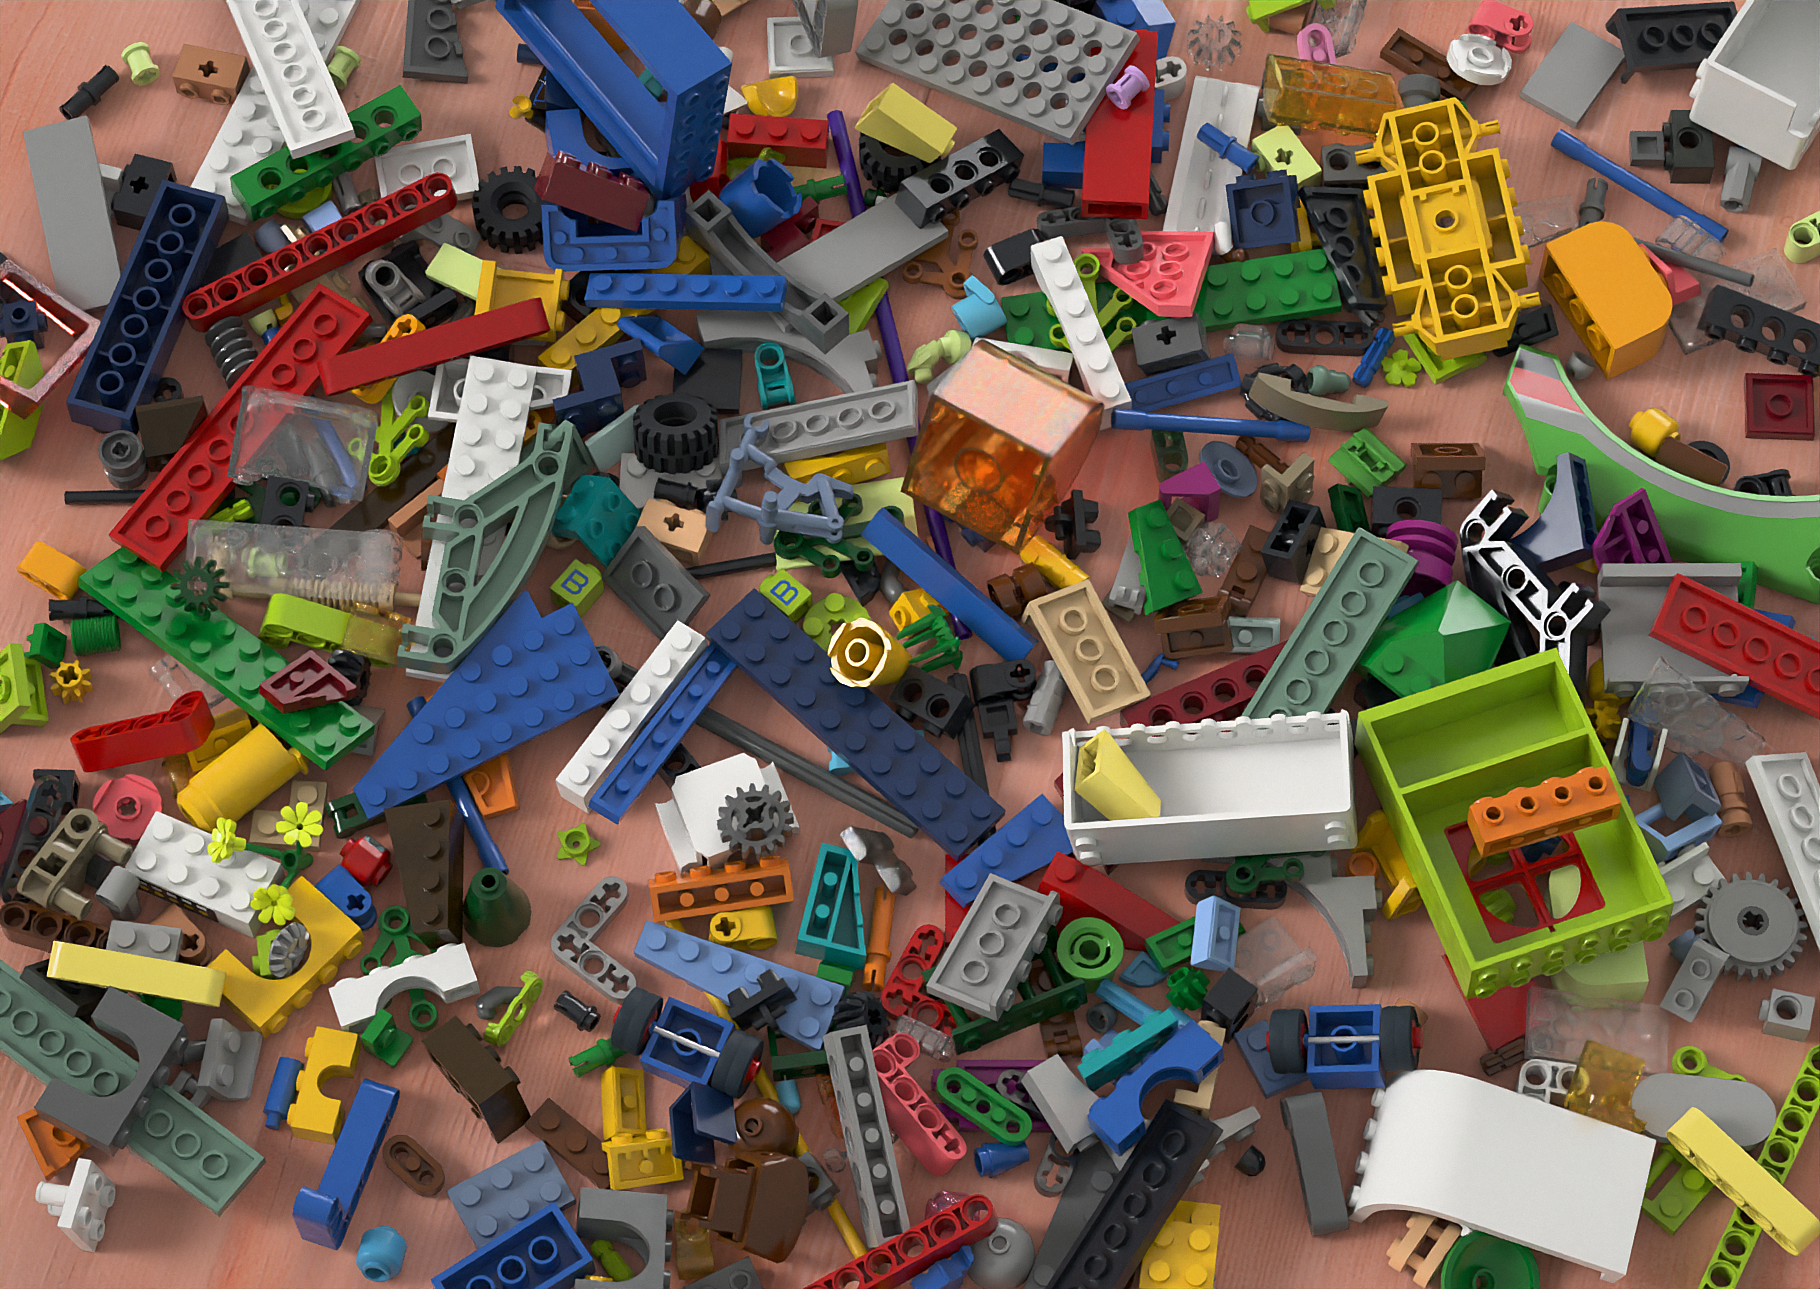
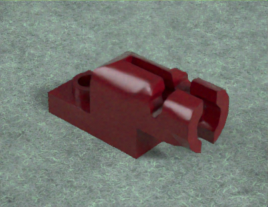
M810 196L802 201V207L796 215L760 236L761 249L777 263L810 244L811 241L804 234L810 233L815 227L816 219L819 218L818 204Z

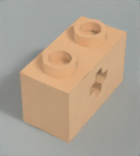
M648 498L637 523V526H646L678 561L694 566L701 565L713 532L705 527L706 514L697 509L685 510L676 507L675 504L664 499L656 501Z

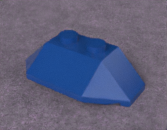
M1097 0L1094 3L1090 13L1092 16L1131 31L1146 29L1158 32L1156 60L1167 56L1176 22L1162 0Z

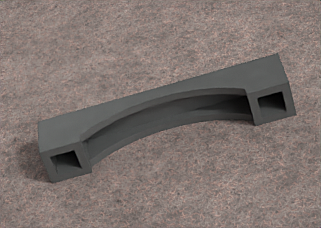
M709 190L684 210L686 232L735 275L786 277L788 286L783 311L776 312L820 351L827 354L849 335V313L826 293L821 295L811 290L780 267L748 235L732 215V210Z

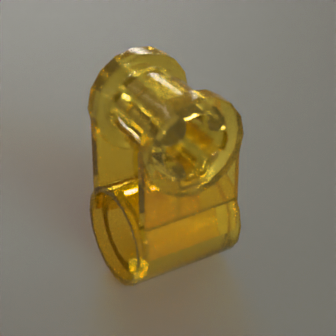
M675 1218L677 1244L675 1250L679 1281L699 1279L714 1273L712 1244L709 1241L708 1229L696 1227V1232L688 1233L687 1222L690 1221Z

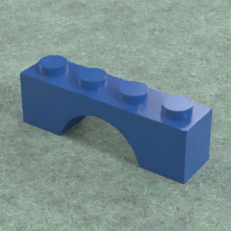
M1193 1019L1185 1026L1181 1024L1173 1029L1167 1038L1168 1041L1159 1050L1155 1048L1147 1053L1141 1062L1142 1065L1133 1074L1130 1072L1126 1073L1120 1078L1115 1086V1090L1107 1098H1099L1090 1107L1089 1114L1087 1115L1090 1129L1119 1157L1146 1134L1141 1109L1146 1096L1153 1088L1163 1082L1177 1079L1200 1084L1224 1061L1223 1047Z

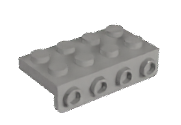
M990 873L927 983V993L998 1022L1003 1011H1009L1016 995L1015 989L1019 982L1024 983L1028 978L1032 966L1031 961L1035 953L1040 954L1043 951L1050 926H1056L1061 918L1063 906L1060 905L1059 893L1052 890L1046 896Z

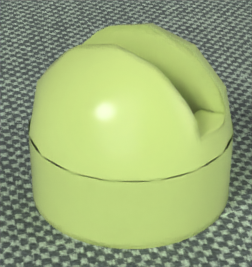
M272 308L248 320L252 329L260 336L267 331V328L277 327V318Z

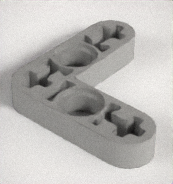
M610 876L604 878L596 885L551 938V949L557 961L611 1002L620 1005L623 1004L630 991L637 987L635 976L593 944L628 902L629 895L625 882L618 877ZM617 888L619 898L611 897L605 903L606 911H608L605 913L600 907L607 899L605 891L608 889L613 892ZM585 913H596L600 917L598 924L592 928L582 926L580 918ZM573 940L575 951L581 954L577 963H574L577 961L574 952L570 949L561 951V941L568 943ZM593 958L599 959L604 963V968L598 974H589L584 970V965L588 960ZM612 969L614 970L611 972L612 979L619 984L627 981V992L620 990L618 993H615V985L608 979Z

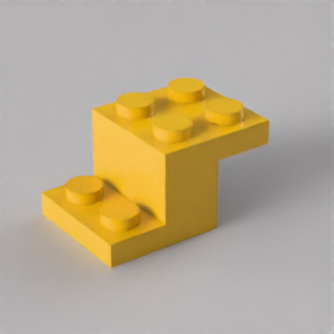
M1183 1200L1178 1202L1142 1259L1139 1289H1213L1221 1205Z

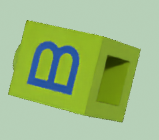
M575 559L550 587L552 603L559 608L573 603L580 618H582L604 593L601 572L589 563L584 565Z
M783 568L775 575L770 574L760 584L759 593L794 624H797L813 606L812 593Z

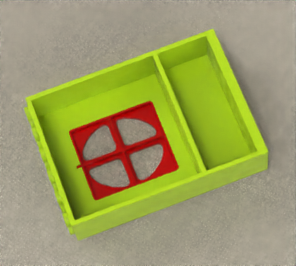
M1557 648L1358 712L1354 744L1466 1000L1476 996L1479 999L1489 997L1497 989L1509 985L1511 987L1522 986L1529 982L1532 977L1541 974L1545 976L1555 975L1562 971L1565 966L1574 963L1584 965L1595 960L1598 955L1609 951L1614 954L1620 953L1628 949L1633 943L1642 940L1652 942L1661 938L1667 932L1674 906L1673 898ZM1603 766L1607 767L1621 801L1618 819L1560 835L1569 847L1568 851L1530 863L1526 861L1519 847L1507 851L1514 866L1512 870L1481 881H1473L1469 877L1468 858L1475 840L1467 823L1469 806L1473 805L1475 801L1483 797H1492L1493 799L1501 797L1518 787H1526L1527 789L1535 787L1552 777H1560L1561 779L1569 777L1586 767H1594L1595 769ZM1568 865H1575L1580 871L1581 878L1577 901L1567 915L1559 919L1553 918L1548 911L1535 878ZM1518 883L1523 886L1539 924L1532 928H1522L1508 924L1488 911L1481 903L1479 897L1482 894Z

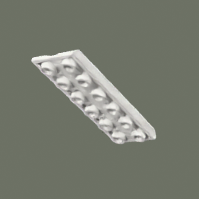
M1195 76L1163 231L1214 232V225L1216 223H1230L1225 185L1236 183V176H1242L1243 169L1226 158L1220 159L1219 153L1197 139V133L1202 125L1210 123L1230 138L1235 136L1237 142L1248 149L1260 86ZM1214 245L1211 256L1220 257L1215 251Z

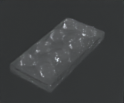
M1776 248L1729 266L1754 274V282L1751 287L1706 275L1696 279L1700 283L1701 295L1672 306L1668 326L1685 355L1720 342L1705 336L1704 331L1697 329L1708 294L1717 284L1791 313L1805 308L1807 302ZM1731 315L1733 325L1743 328L1742 319L1737 315Z
M1533 986L1529 988L1527 992L1524 1058L1568 1063L1580 1067L1647 1077L1658 1073H1667L1669 1011L1660 1005L1613 998H1587L1573 992Z

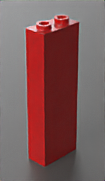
M1146 29L1134 30L1138 34L1140 41L1112 83L1115 84L1125 75L1124 70L1131 65L1144 73L1150 87L1144 92L1140 91L1131 100V105L1127 109L1117 107L1106 94L1086 125L1081 217L1148 220L1158 32ZM1092 48L1090 57L1098 55L1102 48Z

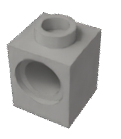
M1773 989L1769 999H1762L1758 1020L1764 1021L1762 1033L1805 1042L1810 1031L1815 998ZM1787 1010L1792 1014L1793 1019H1782L1777 1014V1011Z

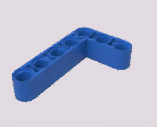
M366 1078L362 1081L318 1190L303 1186L296 1197L292 1215L303 1240L336 1251L340 1248L397 1108L400 1097L399 1089Z

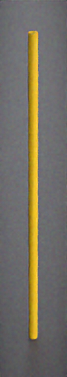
M679 919L665 921L668 928L687 934ZM704 991L717 1016L734 1023L736 1029L740 1030L727 1011L730 1009L729 1006ZM761 1066L755 1083L764 1098H771L779 1102L777 1091L763 1066ZM800 1131L798 1146L794 1151L798 1158L807 1151L811 1153ZM811 1177L810 1180L815 1189H817L820 1183L819 1177ZM835 1195V1201L827 1207V1210L854 1258L857 1259L868 1253ZM877 1269V1270H876V1274H877V1275H881L880 1272H879L878 1269Z

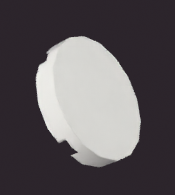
M1464 34L1458 40L1454 39L1449 46L1446 58L1449 66L1457 75L1467 81L1480 85L1502 83L1508 77L1512 65L1509 52L1504 47L1501 50L1496 46V41L1480 34Z

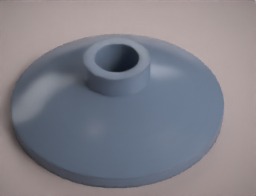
M1212 441L1200 450L1199 463H1206L1221 487V492L1235 498H1246L1256 490L1258 484L1256 471L1248 458L1238 449L1224 442Z

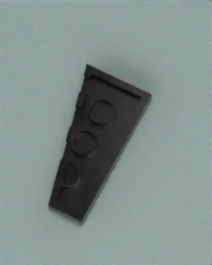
M1302 186L1297 193L1352 310L1383 311L1388 303L1363 189Z

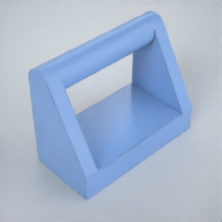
M1662 802L1635 816L1656 864L1663 861L1666 863L1677 858V854L1682 849L1691 844L1697 847L1703 842L1711 840L1723 822L1716 813L1711 816L1692 803L1684 811L1692 824L1664 837L1648 826L1666 816Z

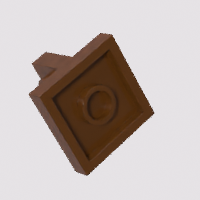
M1411 443L1413 488L1442 489V498H1482V470H1485L1486 457L1479 443Z
M1230 595L1185 600L1159 610L1153 620L1155 635L1160 634L1164 658L1171 660L1233 651L1234 644L1228 616L1232 608Z

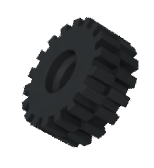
M506 166L500 168L501 174L497 176L492 171L487 174L489 182L482 179L478 184L479 191L475 190L473 194L472 210L477 231L479 230L481 239L483 241L488 239L489 246L494 250L497 245H500L501 252L507 254L509 248H514L515 254H522L521 248L526 246L529 252L535 250V242L538 241L543 245L541 205L548 202L543 200L534 190L538 177L536 178L535 170L528 168L526 173H523L521 166H514V172H508ZM511 204H522L528 209L525 216L514 220L503 217L502 211Z

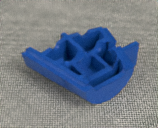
M961 1246L958 1252L951 1255L950 1260L944 1258L936 1261L935 1264L928 1268V1273H920L912 1279L910 1285L914 1289H959L974 1262L970 1246Z

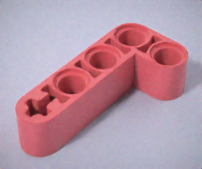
M907 1033L895 1034L872 1050L887 1122L926 1170L935 1176H944L965 1156L967 1151L966 1143L906 1071L920 1054L918 1042Z

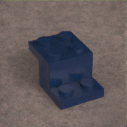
M639 338L574 356L581 392L552 399L557 426L564 420L569 421L575 425L582 439L587 434L602 430L624 413L620 388L635 387L640 382L647 380L643 348Z

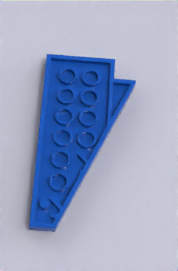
M526 590L519 595L353 788L369 821L384 815V809L400 807L620 696L574 604L571 603L541 618L528 591Z

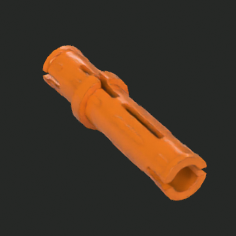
M884 886L876 887L874 891L868 947H866V964L861 985L867 991L872 990L873 978H875V992L883 991L886 963L891 960V951L888 949L897 890L888 886L886 900H884Z

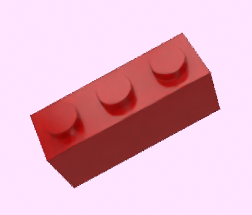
M730 113L727 137L729 162L753 163L757 159L768 161L772 158L784 166L827 168L830 141L829 120Z

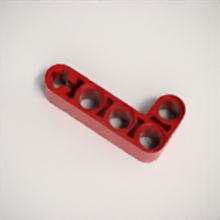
M197 690L181 695L175 700L169 711L88 727L75 733L70 738V742L82 770L88 773L193 751L206 742L216 722L204 693Z

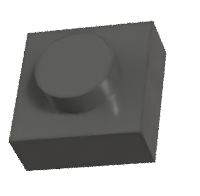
M1630 131V166L1664 165L1663 131Z

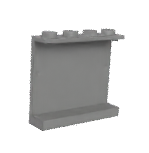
M1741 563L1602 564L1597 576L1599 601L1602 600L1611 609L1600 622L1604 693H1614L1617 697H1630L1635 693H1649L1652 697H1665L1670 693H1684V696L1699 697L1705 693H1719V696L1733 697L1736 694L1743 693L1749 683V676L1727 675L1648 636L1670 583L1677 573L1738 602L1737 585L1742 577Z

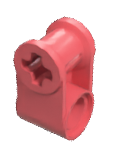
M1482 0L1468 26L1470 34L1490 37L1497 42L1496 46L1504 47L1512 53H1522L1531 45L1532 38L1530 33L1533 29V19L1529 14L1503 5L1496 0ZM1512 37H1515L1514 44L1512 43Z

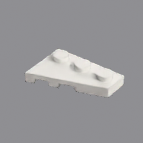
M621 453L620 490L639 511H642L648 498L656 501L659 500L653 498L658 477L686 485L688 482H692L693 486L698 487V490L707 488L706 480L722 479L719 469V454L710 465L703 466V469L699 471H690L691 473L687 474L676 473V475L665 472L658 473L655 472V469H647L644 467V463H639L635 453Z

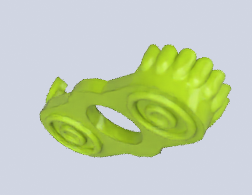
M527 970L524 972V975H521L520 978L526 983L525 986L511 1002L499 1024L488 1023V1027L485 1029L486 1032L483 1034L485 1042L501 1047L509 1041L518 1026L523 1023L543 988V979L538 977L536 973ZM522 1003V1009L519 1015L514 1019L515 1011L517 1007Z

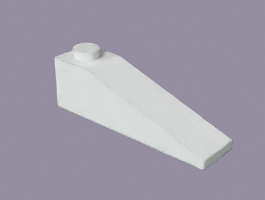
M461 358L437 365L428 420L457 423L470 359ZM534 366L537 367V376L530 410L553 406L552 399L569 395L572 370Z

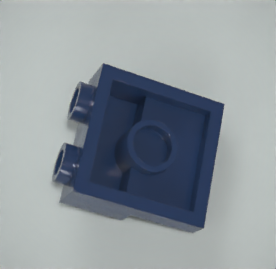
M1287 169L1267 172V179L1256 180L1255 174L1236 176V183L1225 185L1233 246L1236 250L1239 248L1250 249L1301 241L1297 208H1301L1297 193L1298 183L1296 175H1287Z

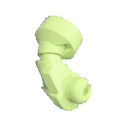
M949 330L937 342L932 340L927 345L923 344L917 348L907 366L908 374L915 375L917 383L925 384L932 381V370L935 364L939 362L940 357H943L945 362L951 364L957 363L964 357L968 359L971 351V340L968 333L965 331Z

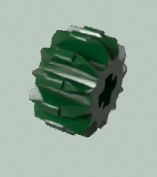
M202 556L195 558L194 565L189 560L183 561L182 564L186 573L175 570L173 575L181 579L180 583L170 585L171 590L181 591L174 598L175 603L187 600L184 605V611L191 612L196 606L198 615H205L206 606L212 612L217 611L219 608L215 599L226 602L228 599L225 594L220 592L221 588H230V582H220V578L227 573L226 569H219L214 572L217 561L210 559L205 565ZM200 580L206 582L207 589L201 590V592L200 590H194V582H200Z

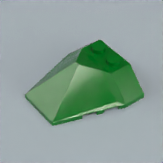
M1456 580L1385 620L1357 663L1354 671L1367 681L1372 676L1376 677L1399 697L1404 698L1491 669L1511 622Z

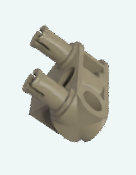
M74 808L66 815L25 869L18 882L17 891L48 910L62 914L68 912L82 921L89 914L93 905L92 900L80 895L83 891L90 859L98 852L118 863V865L124 866L133 853V846L127 845L110 835L108 826L99 821L97 815L92 810ZM83 830H88V831H86V832H84V833H78V832L83 831Z

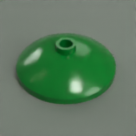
M1479 1230L1466 1234L1455 1243L1445 1259L1441 1273V1289H1477V1277L1481 1281L1478 1289H1540L1538 1265L1529 1247Z

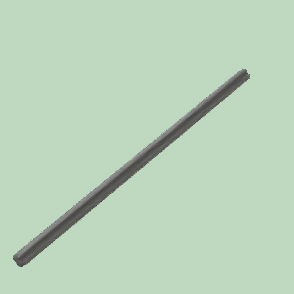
M609 655L601 657L606 669L611 664V656ZM622 661V671L614 680L627 687L639 670ZM707 707L695 723L770 764L773 762L779 769L908 838H913L919 830V827L896 807Z

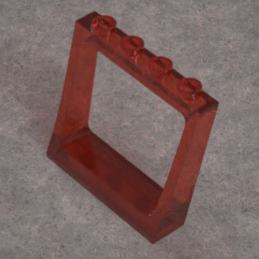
M7 258L0 265V282L7 283L28 301L36 300L38 308L74 338L73 343L30 389L24 388L0 375V404L25 420L85 358L100 325V321L62 298Z

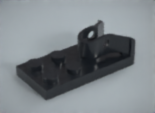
M1734 1L1618 8L1605 24L1606 31L1620 39L1628 69L1621 76V83L1626 84L1635 72L1699 68L1704 58H1709L1738 14Z

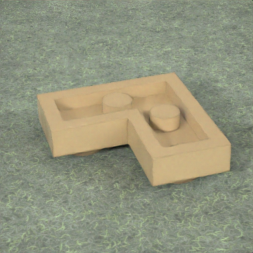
M293 780L289 807L296 811V805L299 802L307 803L308 813L313 810H318L321 813L322 818L317 824L323 827L326 812L325 805L327 804L329 790L328 783ZM253 811L249 843L272 849H296V843L292 846L287 845L283 840L286 834H279L276 830V823L285 821L280 813L281 811ZM322 834L320 837H311V846L304 848V850L320 852Z

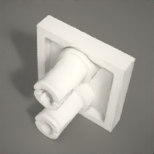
M78 1158L69 1186L41 1181L36 1189L35 1198L39 1204L48 1205V1213L51 1216L60 1217L57 1226L81 1250L95 1252L97 1242L103 1238L105 1232L104 1220L108 1207H111L115 1200V1184L92 1160Z

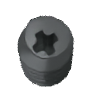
M230 316L216 322L205 335L206 344L210 347V352L215 358L217 367L221 369V375L226 380L228 389L235 384L258 356L257 350L252 348V340L247 337V329L241 327L243 322L238 316Z

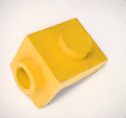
M923 588L903 592L889 611V615L899 631H901L906 626L930 614L931 610L927 607L928 605L940 607L947 614L944 616L945 619L950 614V611Z

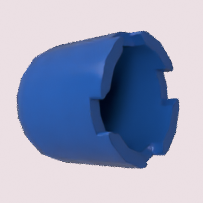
M772 158L768 161L757 159L728 182L718 196V199L732 210V215L752 239L773 230L796 215L802 207V195L800 192L796 194L790 183L794 180L793 175L784 165Z

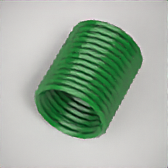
M114 614L113 616H98L97 618L91 617L90 619L84 618L71 621V641L74 654L77 657L79 655L85 656L120 651V630L117 617Z

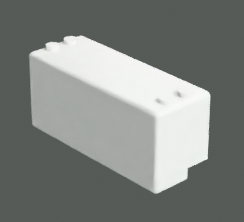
M1746 0L1709 58H1704L1697 70L1696 77L1698 79L1689 94L1690 97L1695 99L1690 112L1691 121L1788 170L1795 169L1820 131V0Z
M1341 709V713L1321 714L1320 712L1312 711L1308 712L1306 716L1285 717L1283 714H1274L1271 718L1250 719L1249 717L1241 716L1234 721L1215 722L1213 719H1204L1201 723L1180 724L1176 721H1170L1166 725L1145 727L1143 724H1133L1131 728L1119 729L1100 726L1096 730L1076 732L1072 728L1068 732H1062L1064 825L1076 860L1082 864L1095 866L1352 849L1358 844L1353 734L1349 714L1346 710ZM1329 723H1339L1337 725H1327ZM1301 725V726H1304V727H1292V726ZM1258 728H1269L1266 730H1258ZM1105 729L1161 800L1160 817L1110 821L1074 791L1079 748L1086 743L1083 740H1090ZM1232 730L1233 732H1221V731ZM1187 733H1199V734L1189 735V734H1187ZM1154 735H1163V737H1152V736H1154Z

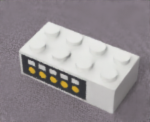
M156 811L124 868L141 881L138 890L171 904L175 903L180 908L254 939L262 925V922L258 919L262 910H254L251 907L250 902L255 898L253 893L260 887L268 890L272 884L281 886L285 879L281 864L247 850L243 852L233 850L230 859H223L221 863H212V855L208 854L207 846L215 841L211 839L210 833Z

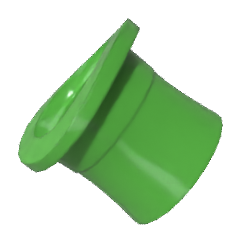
M1082 917L1069 923L1060 933L1056 952L1058 961L1064 969L1068 981L1072 982L1083 978L1086 993H1095L1104 979L1108 978L1113 981L1115 972L1123 959L1124 947L1120 934L1109 923L1093 917Z

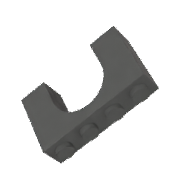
M110 986L91 1017L97 1028L128 1043L138 1052L139 1066L134 1079L125 1089L114 1095L96 1097L83 1093L53 1077L34 1108L40 1119L114 1157L118 1149H124L130 1141L133 1132L131 1128L138 1118L142 1119L148 1112L151 1105L150 1098L157 1087L161 1088L167 1081L170 1074L169 1067L175 1057L179 1058L185 1052L189 1043V1035L183 1023Z
M581 1187L577 1210V1236L584 1239L616 1241L626 1244L642 1257L646 1268L638 1276L622 1282L575 1279L574 1289H669L671 1271L664 1270V1262H670L672 1240H666V1231H672L673 1210L667 1209L668 1195Z

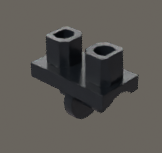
M1073 489L1071 491V498L1063 501L1061 506L1053 507L1054 515L1045 518V529L1049 532H1054L1056 540L1064 541V554H1066L1068 559L1075 560L1080 553L1096 552L1100 547V532L1085 529V523H1094L1098 518V502L1083 499L1082 490Z
M769 969L760 974L756 979L762 989L761 991L750 997L747 990L741 987L727 995L731 1007L727 1011L742 1031L752 1026L758 1031L768 1024L773 1032L778 1031L780 1026L776 1019L787 1013L785 1006L797 1000L784 978L780 979L772 969Z

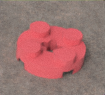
M129 774L124 775L125 778H119L115 781L111 779L99 788L93 800V812L97 815L99 821L108 826L110 835L126 844L137 845L155 812L158 811L164 814V803L156 786L150 780L139 775ZM131 802L135 803V813L123 816L120 807L122 805L128 806Z

